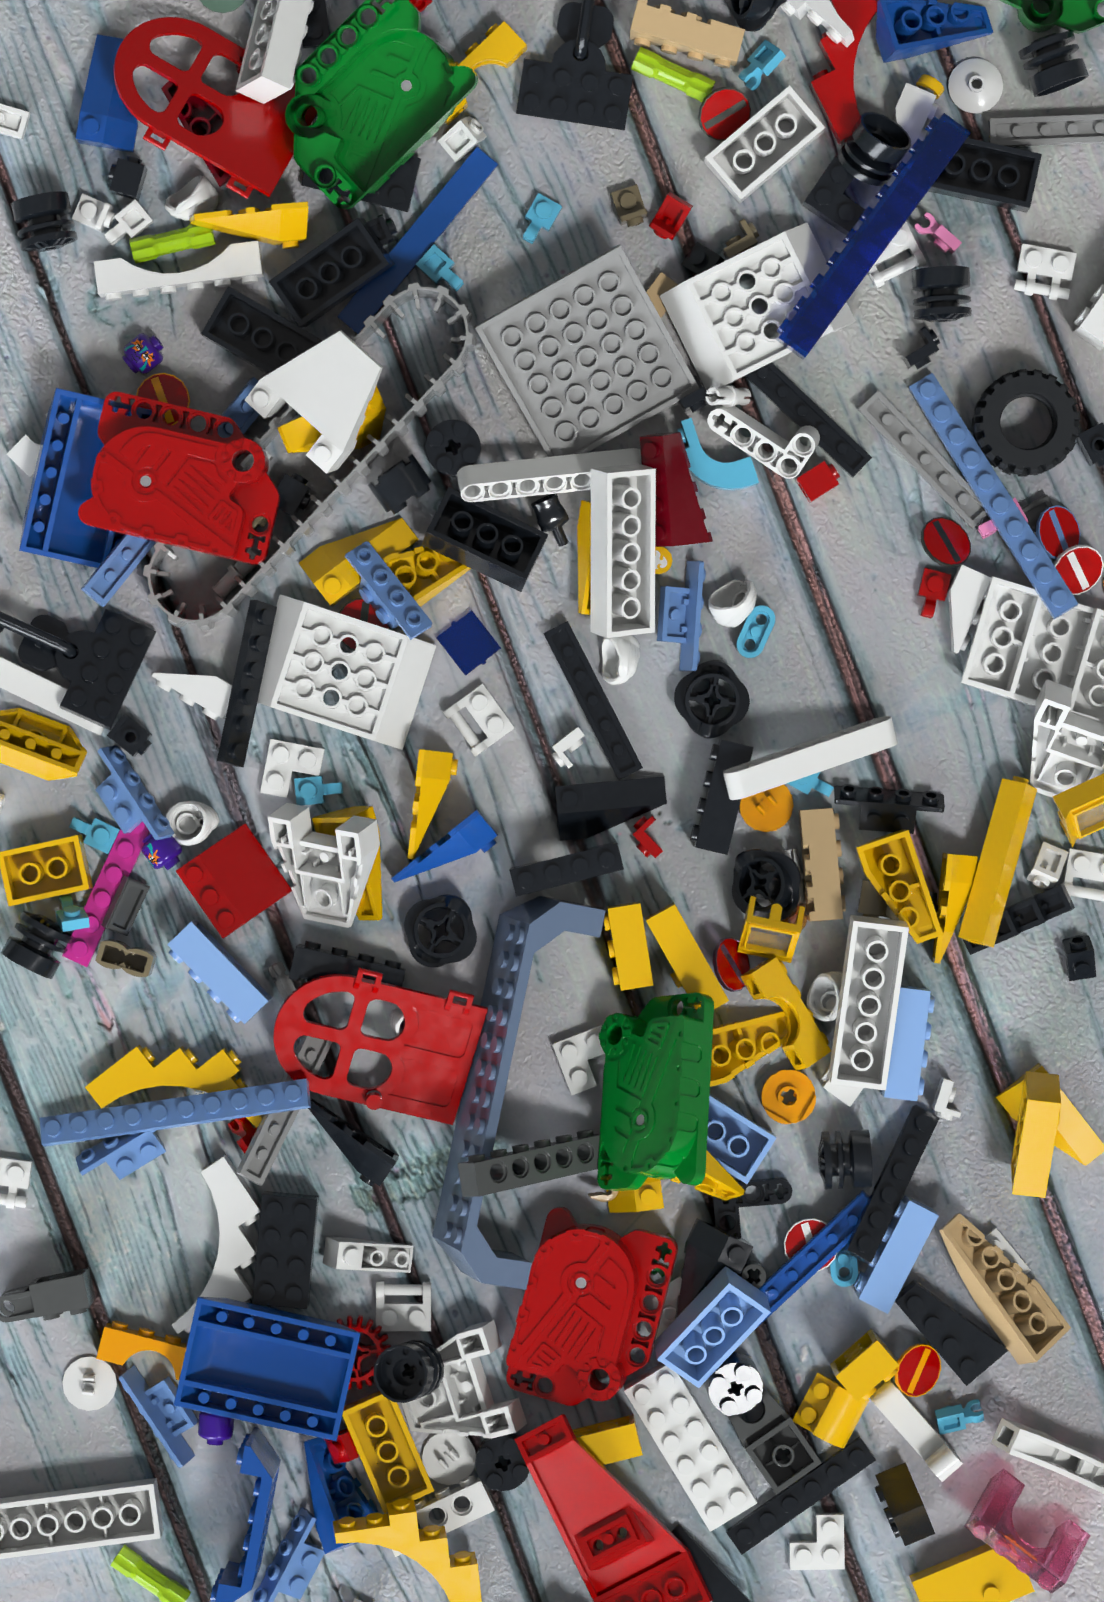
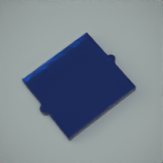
M472 610L457 622L453 621L451 623L452 626L437 637V640L465 676L480 664L485 665L486 660L501 649Z

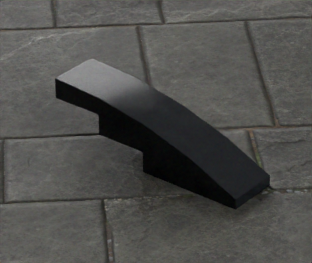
M1064 883L1005 908L995 944L1073 910L1075 907ZM963 939L970 955L988 948V946L971 943Z
M680 1524L671 1531L690 1550L712 1596V1602H752Z

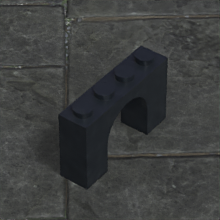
M615 841L577 853L512 867L509 871L517 897L624 870L618 843Z

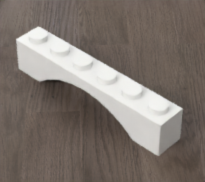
M258 241L230 244L219 256L209 263L194 270L181 273L147 271L130 264L122 258L94 261L98 295L105 297L106 301L121 300L122 295L133 294L134 298L149 296V291L160 290V294H171L177 292L176 288L187 287L188 291L204 289V284L214 283L215 287H226L231 285V281L242 280V284L258 282L259 277H264L261 247Z

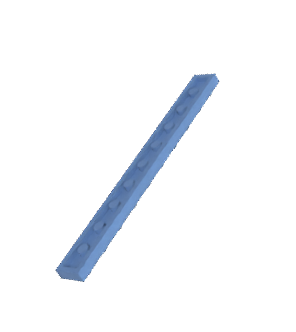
M931 373L909 386V391L1052 618L1056 619L1078 606L1075 597L934 374Z
M255 377L248 381L221 415L233 419L243 434L259 416V413L245 401V398L258 383ZM228 422L222 423L218 428L219 436L222 438L230 437L233 434L232 424ZM125 534L82 586L81 590L101 607H104L156 542Z
M299 1079L41 1117V1145L46 1147L311 1108L309 1081L307 1079Z

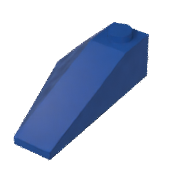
M878 0L876 40L883 63L911 58L993 33L988 13L984 6L957 2L948 4L937 2V0Z
M97 34L80 109L76 140L80 144L134 153L138 121L122 102L114 81V61L124 39Z
M477 809L391 879L394 883L474 854L480 849L485 853L497 843L494 838L498 834Z

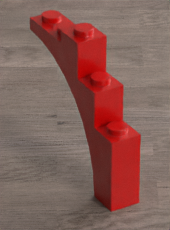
M830 0L837 14L852 30L855 40L846 47L841 42L838 44L833 42L824 32L822 34L823 38L818 44L832 71L828 72L825 69L812 76L813 81L810 82L809 88L839 145L852 135V130L861 117L854 92V63L862 35L877 13L878 0Z

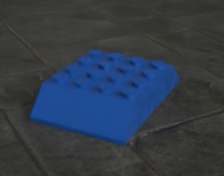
M60 388L55 389L47 414L24 515L19 551L98 568L125 535L88 526L78 516L80 505L93 497L91 478L96 463L95 459L104 447L98 436V425L105 399ZM111 401L110 406L114 408V412H117L119 408L129 410L127 416H131L132 405ZM137 408V415L141 419L149 418L152 414L150 409Z
M198 1297L174 1406L337 1441L361 1332L336 1322L233 1299Z

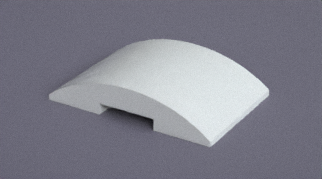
M992 576L960 683L1036 707V699L1047 679L1072 688L1069 712L1104 724V610L1078 603V606L1053 619L1035 589Z

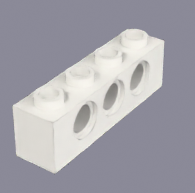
M474 1475L461 1480L459 1487L452 1490L449 1487L439 1490L434 1494L435 1498L427 1502L425 1499L414 1502L417 1521L420 1524L419 1529H423L428 1525L445 1526V1531L448 1533L495 1511V1503L487 1486L479 1477L475 1479ZM459 1496H465L469 1499L470 1504L466 1508H459L454 1502L455 1499ZM434 1508H440L444 1511L445 1516L441 1520H435L430 1516V1511ZM392 1550L395 1557L402 1554L399 1551Z

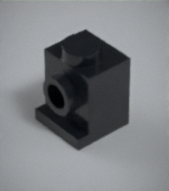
M124 714L107 734L110 739L132 756H136L138 753L142 756L152 744L149 741L152 734L127 714ZM128 732L135 734V741L130 743L126 740Z

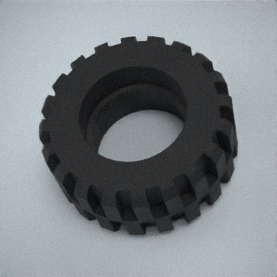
M1020 369L1016 372L1002 375L981 394L979 401L976 403L975 414L972 418V427H974L973 437L993 467H998L1003 470L1002 472L1009 475L1035 476L1060 464L1069 452L1073 450L1076 444L1075 440L1080 432V427H1078L1079 420H1081L1080 411H1077L1075 396L1072 397L1070 395L1067 385L1058 382L1056 376L1044 374L1042 370L1037 369L1033 371ZM1021 397H1030L1042 402L1048 409L1052 419V427L1048 438L1041 445L1031 449L1018 448L1008 442L1002 433L1000 425L1001 415L1005 407L1011 401Z

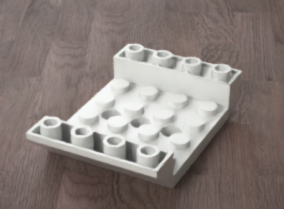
M808 223L784 231L682 282L659 296L706 391L709 388L727 386L771 362L856 322ZM743 274L752 275L755 279L754 287L751 289L742 288L739 284L740 277ZM755 299H763L767 304L766 312L763 314L755 313L751 307L752 302ZM772 323L778 326L779 336L777 338L769 339L765 336L764 327L767 324Z
M280 594L276 605L277 610L257 703L403 750L437 645L416 638L410 640L407 635ZM347 637H351L356 641V649L352 653H345L341 649V642ZM336 664H344L347 667L348 674L344 679L338 680L333 677L332 669ZM328 690H335L339 694V701L334 706H328L324 702L323 697Z

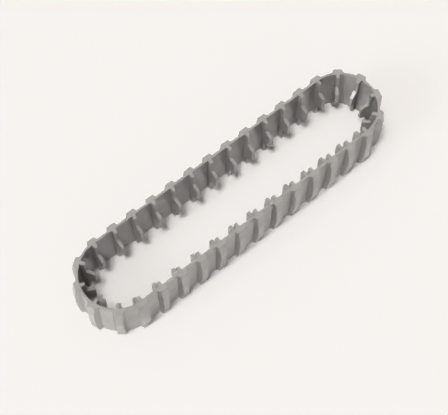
M418 282L408 284L407 290L400 292L396 296L388 295L382 301L384 307L375 317L372 315L368 316L363 322L365 325L363 330L356 337L350 336L360 347L373 333L385 340L386 335L379 329L381 324L392 313L396 316L398 315L403 320L405 315L398 307L407 301L415 299L417 311L421 310L419 298L437 299L434 307V312L436 313L447 303L457 311L453 317L447 320L449 326L456 322L458 324L464 322L466 328V336L451 337V343L461 344L463 347L456 361L445 353L443 358L450 364L446 372L437 381L427 373L424 375V378L431 384L430 389L418 401L408 393L404 396L413 407L399 422L389 414L385 416L394 427L380 442L368 434L367 438L375 447L361 462L351 454L348 456L356 467L342 482L337 480L332 474L329 476L338 487L323 503L313 494L310 496L319 507L304 523L295 515L291 516L300 527L285 543L276 535L272 537L281 547L266 563H259L262 568L247 583L237 575L234 577L243 588L229 603H226L218 595L215 597L223 607L222 610L209 617L205 605H199L200 620L184 619L188 604L182 602L179 609L173 613L164 602L169 600L168 597L175 593L170 589L161 594L158 588V577L171 576L169 572L159 571L161 562L166 554L175 561L179 558L171 550L172 545L159 542L154 544L156 551L151 558L150 564L144 565L143 576L148 577V585L151 592L147 599L151 607L161 608L168 614L169 624L181 628L189 623L197 625L202 631L212 630L215 622L222 620L226 616L234 618L239 612L238 605L248 595L253 598L258 592L256 586L265 576L272 577L277 572L275 567L284 556L291 557L296 552L294 545L303 536L310 537L314 533L313 525L322 516L329 517L333 512L331 506L340 496L347 497L352 492L350 486L359 476L366 477L371 472L369 465L378 456L385 457L390 452L388 445L397 436L404 437L409 431L407 425L415 416L422 417L428 411L426 405L434 396L441 397L446 392L445 385L453 376L460 377L465 372L463 364L468 353L476 349L477 339L469 331L468 323L472 319L469 307L465 304L459 305L451 297L449 288L439 285L437 288L421 287ZM289 404V408L280 418L274 417L268 423L270 429L260 439L255 437L252 440L266 452L270 461L273 457L265 448L279 434L277 427L291 421L298 414ZM246 453L241 459L238 458L236 461L237 470L241 472L247 471L246 468L254 461L253 455Z

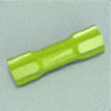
M640 47L631 66V70L661 81L700 102H703L704 98L712 92L716 82L704 75L689 71L663 59L660 55L643 47Z
M189 224L185 228L156 235L148 234L129 239L133 259L136 264L156 259L162 255L191 248L199 249L216 244L212 229Z
M126 1545L121 1548L110 1565L124 1576L133 1579L153 1593L161 1602H185L190 1596L191 1591L177 1581L168 1578Z

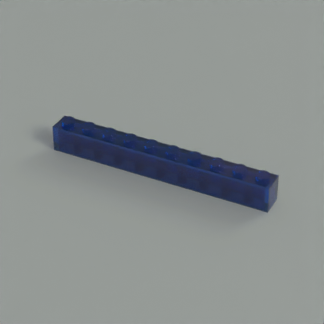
M943 113L940 118L933 117L925 128L929 132L923 141L918 138L908 151L912 154L907 163L903 161L899 163L892 173L896 177L890 186L886 183L875 196L879 199L878 203L874 208L870 206L866 208L859 218L863 222L857 231L852 228L842 241L846 244L842 252L838 253L835 251L827 261L826 265L830 267L824 276L819 273L809 286L813 291L808 298L802 295L793 309L797 313L790 321L785 318L777 329V332L780 334L777 341L802 360L814 347L971 132L947 114Z

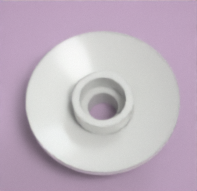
M972 58L961 62L953 69L948 80V92L952 102L959 109L967 113L978 114L990 110L997 104L1003 91V80L999 70L992 63L984 59ZM979 80L981 88H973L972 81Z

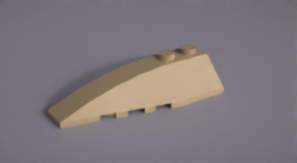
M957 1213L939 1230L949 1255L972 1298L1018 1365L1037 1362L1071 1329L1042 1286L1035 1279H1030L1022 1272L1023 1269L1017 1263H1012L1008 1260L999 1247L990 1244L985 1239V1235L963 1215Z

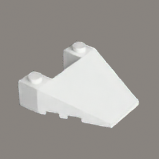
M341 330L261 378L245 398V401L264 418L277 415L287 402L322 434L306 456L325 473L338 470L354 450L360 426L363 425L366 417L365 412L368 403L373 397L383 367Z
M1046 679L1036 699L1030 785L1036 788L1038 793L1053 798V796L1104 773V724L1069 712L1072 688Z
M291 803L284 804L268 816L270 837L274 849H279L284 862L281 866L284 873L289 872L294 885L291 889L303 918L346 928L351 927L380 846L377 820L354 815L336 828V836L312 832L309 807Z
M494 1320L471 1325L437 1348L444 1363V1377L440 1386L429 1395L402 1403L410 1431L436 1434L453 1433L458 1434V1436L475 1435L492 1439L516 1433L527 1424L520 1399L516 1398L495 1404L486 1379L480 1356L491 1354L502 1346ZM414 1366V1368H412V1372H413V1373H414V1371H416V1367H415V1366Z

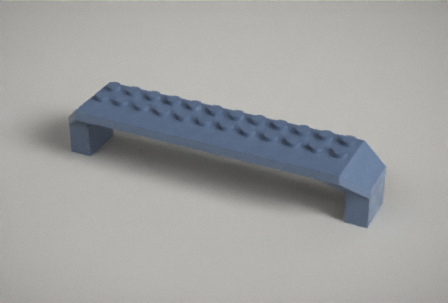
M538 896L499 915L480 1005L488 1007V1011L461 1097L432 1235L458 1269L480 1283L526 1290L532 1263L513 1252L490 1248L477 1227L483 1196L462 1197L458 1163L468 1161V1156L485 1154V1157L491 1156L490 1151H493L534 953L564 931L600 937L606 910L586 904Z

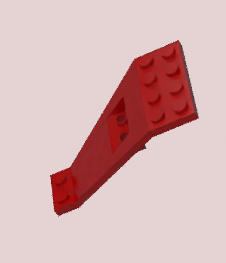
M561 1414L514 1439L594 1602L713 1601L690 1550L576 1439L565 1414ZM623 1527L627 1530L625 1538L620 1535V1530ZM598 1540H601L604 1544L602 1550L597 1548Z

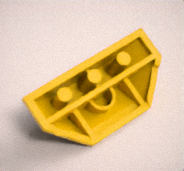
M22 708L0 711V763L48 781L76 777L78 775L87 751L82 747L70 726Z

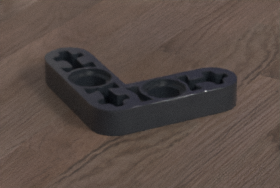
M783 1178L750 1180L748 1184L736 1181L744 1189V1195L741 1196L742 1202H737L736 1197L724 1203L722 1199L713 1196L715 1226L721 1228L719 1224L720 1219L725 1215H730L735 1219V1225L732 1229L725 1231L732 1234L737 1233V1236L741 1238L739 1207L786 1203L792 1196L790 1183ZM779 1183L782 1184L783 1188L788 1189L787 1192L783 1193L782 1198H778L775 1193L768 1194L770 1199L764 1200L765 1191L763 1184H768V1190L777 1189V1184ZM752 1185L760 1189V1196L754 1201L748 1200L745 1197L746 1188Z

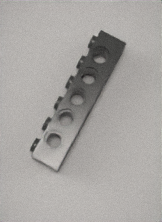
M593 1130L578 1131L577 1137L573 1138L571 1134L556 1136V1142L544 1139L534 1141L533 1147H529L528 1144L512 1146L511 1152H507V1149L490 1151L491 1156L485 1157V1154L468 1156V1161L458 1163L462 1197L484 1196L598 1169L600 1134H593Z

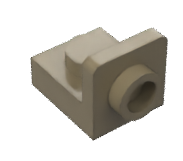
M637 184L611 192L621 225L627 224L628 227H634L644 223L643 218H646L648 213L644 207Z
M745 219L739 221L738 225L745 237L741 238L740 235H737L725 243L727 247L723 249V254L727 260L757 245L758 241L756 238L759 237V234L752 222L747 224Z

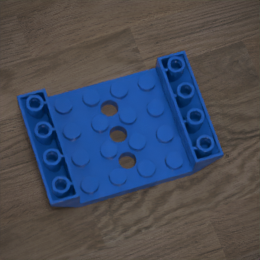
M257 1427L253 1428L251 1434H246L241 1448H239L236 1461L237 1465H241V1474L258 1477L253 1492L255 1500L248 1518L250 1527L245 1535L243 1551L245 1553L242 1557V1562L228 1561L225 1569H220L215 1585L212 1588L210 1602H234L251 1591L261 1567L281 1459L260 1428Z

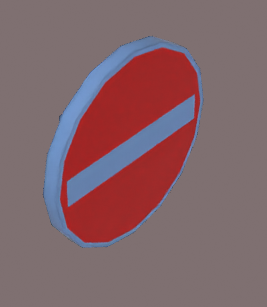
M1059 505L1047 507L1037 520V539L1050 558L1057 559L1067 548L1080 544L1081 533L1079 523L1074 514L1067 508Z

